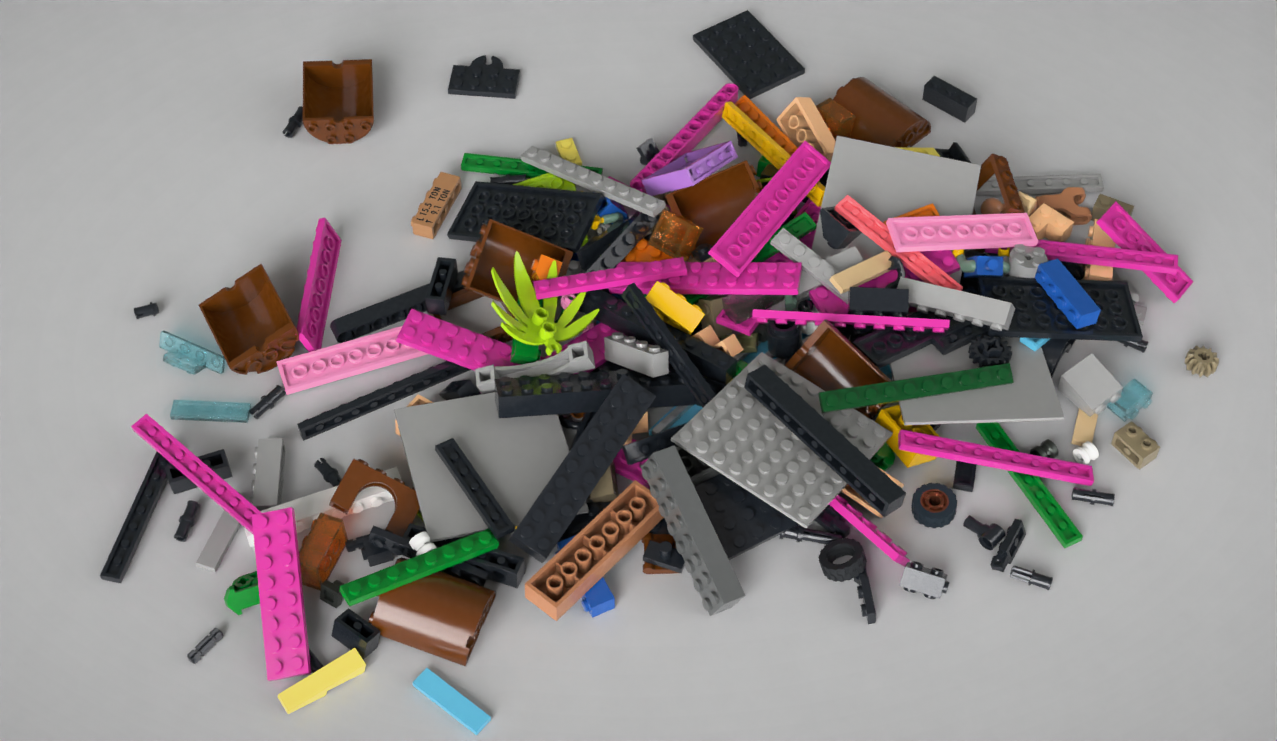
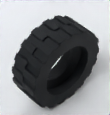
M840 538L831 541L828 545L826 544L821 549L818 557L824 576L835 582H844L854 577L856 578L864 571L863 569L866 568L867 562L860 542L849 538ZM847 555L852 556V558L845 563L833 564V562L839 557Z

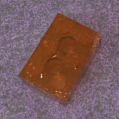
M320 513L318 518L313 521L311 531L308 536L304 537L299 551L302 585L321 591V584L328 580L346 547L345 541L348 540L342 519Z

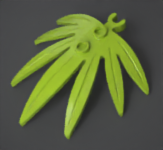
M516 251L514 255V278L517 295L522 306L521 309L498 276L494 267H492L491 274L497 291L506 307L517 319L515 320L492 301L491 305L494 310L507 323L501 322V327L511 337L528 345L545 344V351L549 356L552 354L553 349L557 354L560 353L562 346L559 342L578 335L594 320L599 312V309H596L570 324L584 300L586 292H581L565 309L558 322L555 323L557 297L543 299V307H540L528 273L519 253ZM555 260L550 266L547 279L557 278V264Z

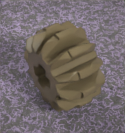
M1204 345L1201 348L1195 346L1187 352L1184 364L1187 365L1186 370L1192 371V375L1198 374L1199 378L1204 375L1208 378L1210 374H1214L1219 359L1217 358V353L1212 352V348L1206 349Z

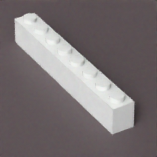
M397 467L385 470L386 476L402 480ZM335 486L260 512L294 508L296 531L299 533L314 526H321L332 520H339L353 513H360L368 508L378 507L384 503L394 501V499L387 490L381 487H368L358 494L348 514H345L329 506L330 500L338 487ZM244 527L249 545L253 547L254 535Z

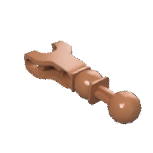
M1068 187L1060 194L1036 196L1035 199L1037 201L1029 217L1043 203L1074 221L1073 225L1089 223L1092 219V214L1089 208L1078 206L1086 197L1085 190L1080 187ZM988 198L981 205V214H999L1006 206L996 198Z

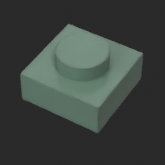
M785 295V311H793V308H797L796 297Z

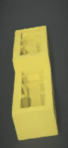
M356 648L278 694V699L286 712L290 714L326 696L328 690L364 673L366 664Z

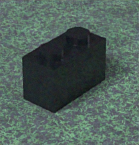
M348 608L334 620L331 636L350 650L356 648L362 659H365L378 647L381 631Z

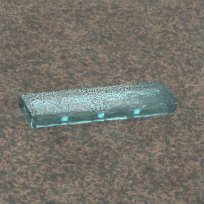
M174 400L170 417L171 420L248 423L251 404Z

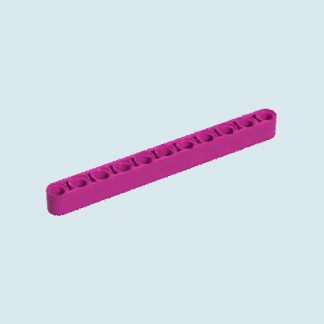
M732 83L725 84L631 180L630 187L647 194L641 180L683 154L691 152L721 121L725 103L733 102L735 104L737 102L738 86Z

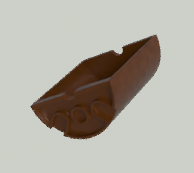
M372 59L343 60L340 64H335L333 61H303V124L306 130L313 137L328 144H351L367 135L374 123Z
M865 77L852 78L844 87L841 86L829 107L823 113L824 122L827 127L839 136L890 147H912L931 133L929 121Z
M747 160L706 177L694 186L682 188L665 195L692 258L691 251L695 250L699 245L708 243L713 247L762 191L763 187L760 180L756 182L754 177L756 171L753 165L748 164Z
M489 219L487 224L483 223L479 232L482 235L471 249L470 256L472 257L465 266L464 273L467 274L464 275L461 285H464L465 289L504 303L491 274L492 267H494L498 276L517 302L518 295L514 278V255L516 251L522 259L532 286L534 280L532 278L533 270L531 266L534 259H538L542 254L563 262L558 277L566 276L573 252Z
M262 264L235 280L233 287L222 288L219 292L199 304L229 368L236 373L247 375L248 372L256 371L257 374L277 367L276 361L289 358L295 350L294 345L296 341H299L298 331Z
M827 319L817 327L805 341L804 345L785 365V367L824 391L891 381ZM887 403L853 409L872 420L878 414V410Z
M401 557L397 559L395 564H398L408 559ZM439 571L378 595L379 599L376 609L371 613L369 623L381 631L380 636L466 667L479 637L481 627L484 625L495 600L496 591Z

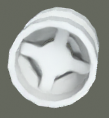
M427 532L418 533L409 541L412 549L417 551V556L436 549L434 543L429 541L430 537Z

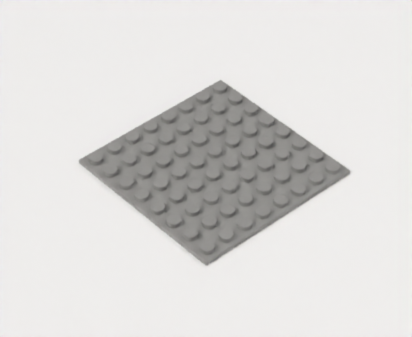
M837 136L821 209L834 207L849 195L882 223L888 220V218L900 216L932 203L940 216L972 215L981 165ZM819 214L812 251L821 258H824L831 254H838L842 249L831 248L827 244L828 241L823 238L821 215ZM861 233L846 246L849 248L856 246L864 261L885 251L864 233ZM961 268L959 271L949 275L959 284L962 274Z
M908 312L907 316L915 312ZM1001 337L1002 342L1007 341V346L1012 347V356L1009 363L1014 383L899 401L904 425L1064 420V414L1042 348L1040 347L1038 350L1033 351L1019 342V337ZM971 343L946 355H943L933 344H930L890 363L894 381L980 367L979 363L973 364V359L969 358L970 353L968 351Z
M761 352L671 438V441L807 529L848 483L744 388L747 374L766 365L825 420L829 421L836 430L843 434L868 459L875 455L893 433L855 409L822 413L818 393L825 391Z
M495 392L394 409L426 532L430 537V542L472 535L488 529V526L435 451V445L454 438L514 526L520 524L569 453L558 414L499 418L495 402ZM586 501L576 515L589 513Z

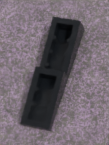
M628 220L614 222L600 236L592 237L576 252L581 269L591 261Z

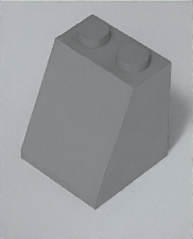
M1093 353L1063 373L1058 385V390L1089 417L1095 413L1097 415L1105 410L1108 403L1111 402L1113 404L1121 398L1123 389Z

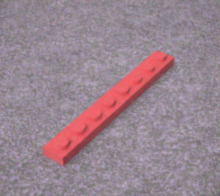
M849 195L835 206L834 210L882 249L887 250L892 256L899 258L903 265L922 281L962 291V285L919 251L896 252L888 227Z

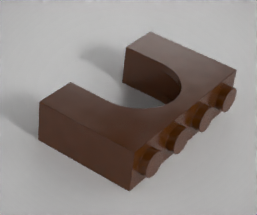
M361 459L352 460L329 503V506L348 514L356 497L362 490L368 487H381L392 495L395 502L394 514L385 530L403 537L409 524L413 522L420 508L414 487L411 489L405 485L404 481L386 476L387 473L378 468L375 470L369 467L366 461Z

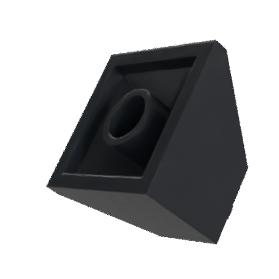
M835 206L822 208L820 215L823 238L828 241L827 244L831 248L843 249L862 233L834 210Z

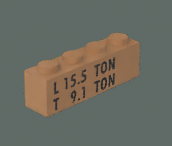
M440 172L438 177L434 179L433 186L427 191L424 202L420 203L417 214L411 219L413 234L429 239L435 238L462 189L459 176Z

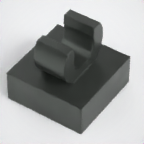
M325 580L321 584L320 600L335 608L339 607L342 603V594L339 590L340 586L344 583L339 580H335L333 583Z

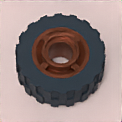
M928 483L917 488L913 494L911 507L915 520L928 528H942L950 524L956 515L957 509L956 495L953 493V490L940 483Z

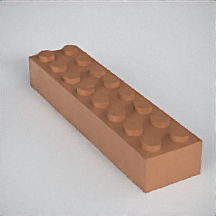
M634 480L525 583V598L555 621H558L664 518L661 516L659 505L656 499L652 497L650 490Z

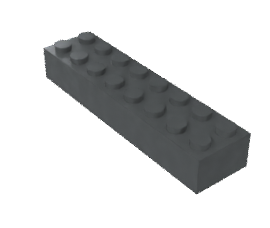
M675 445L654 452L641 467L642 476L650 486L651 495L659 505V512L667 522L668 532L673 536L677 551L685 561V568L694 580V587L701 595L703 607L710 616L730 609L746 595Z

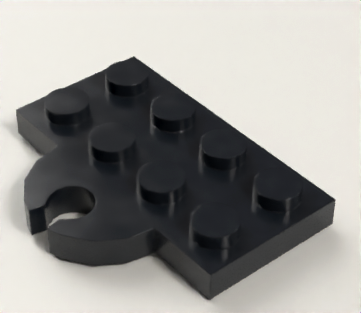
M486 55L473 60L470 66L453 65L448 94L516 99L520 69L503 68L502 61L495 56L491 57L492 64L486 65Z

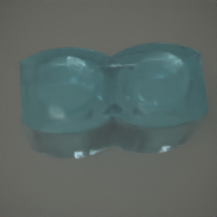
M1133 379L1122 389L1121 398L1113 404L1111 402L1108 403L1107 408L1124 422L1128 419L1133 420L1139 414L1140 409H1146L1151 404L1153 392L1137 379Z

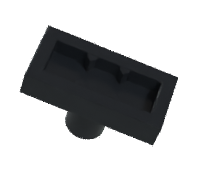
M652 138L647 139L636 148L641 156L640 163L642 165H647L660 152Z
M649 541L643 555V561L682 574L685 561L677 549L673 548L671 543L667 541L662 543Z

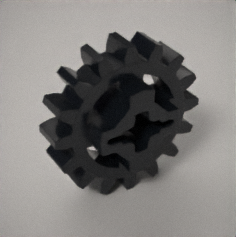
M983 335V338L977 336L976 340L971 341L968 353H970L969 358L973 359L972 363H979L981 368L983 366L1008 364L1012 356V347L1007 346V341L1002 342L1001 337L994 338V336L987 337Z

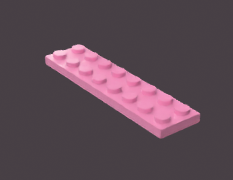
M1027 213L888 218L886 222L896 252L1015 247L1016 244L1036 246L1038 243Z
M400 326L276 362L286 395L428 355V353L396 342L402 328Z

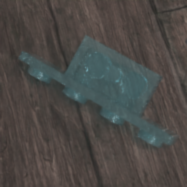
M165 330L160 333L159 347L169 351L163 355L164 362L193 375L205 368L219 374L224 373V356Z

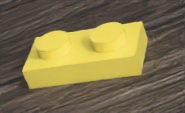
M572 138L555 142L560 158L582 166L581 158Z

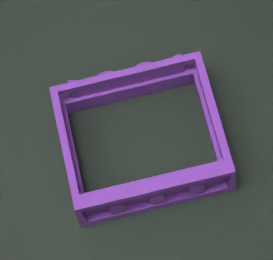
M731 141L687 152L641 181L647 194L651 196L694 186L738 158Z

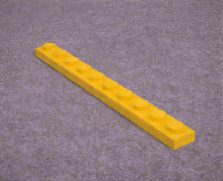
M733 102L725 103L722 118L771 164L780 170L791 155ZM818 181L806 195L818 207L822 205L825 186Z

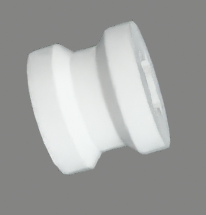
M1089 441L1083 443L1082 447H1077L1073 450V456L1079 464L1087 465L1090 460H1095L1099 456L1097 448Z

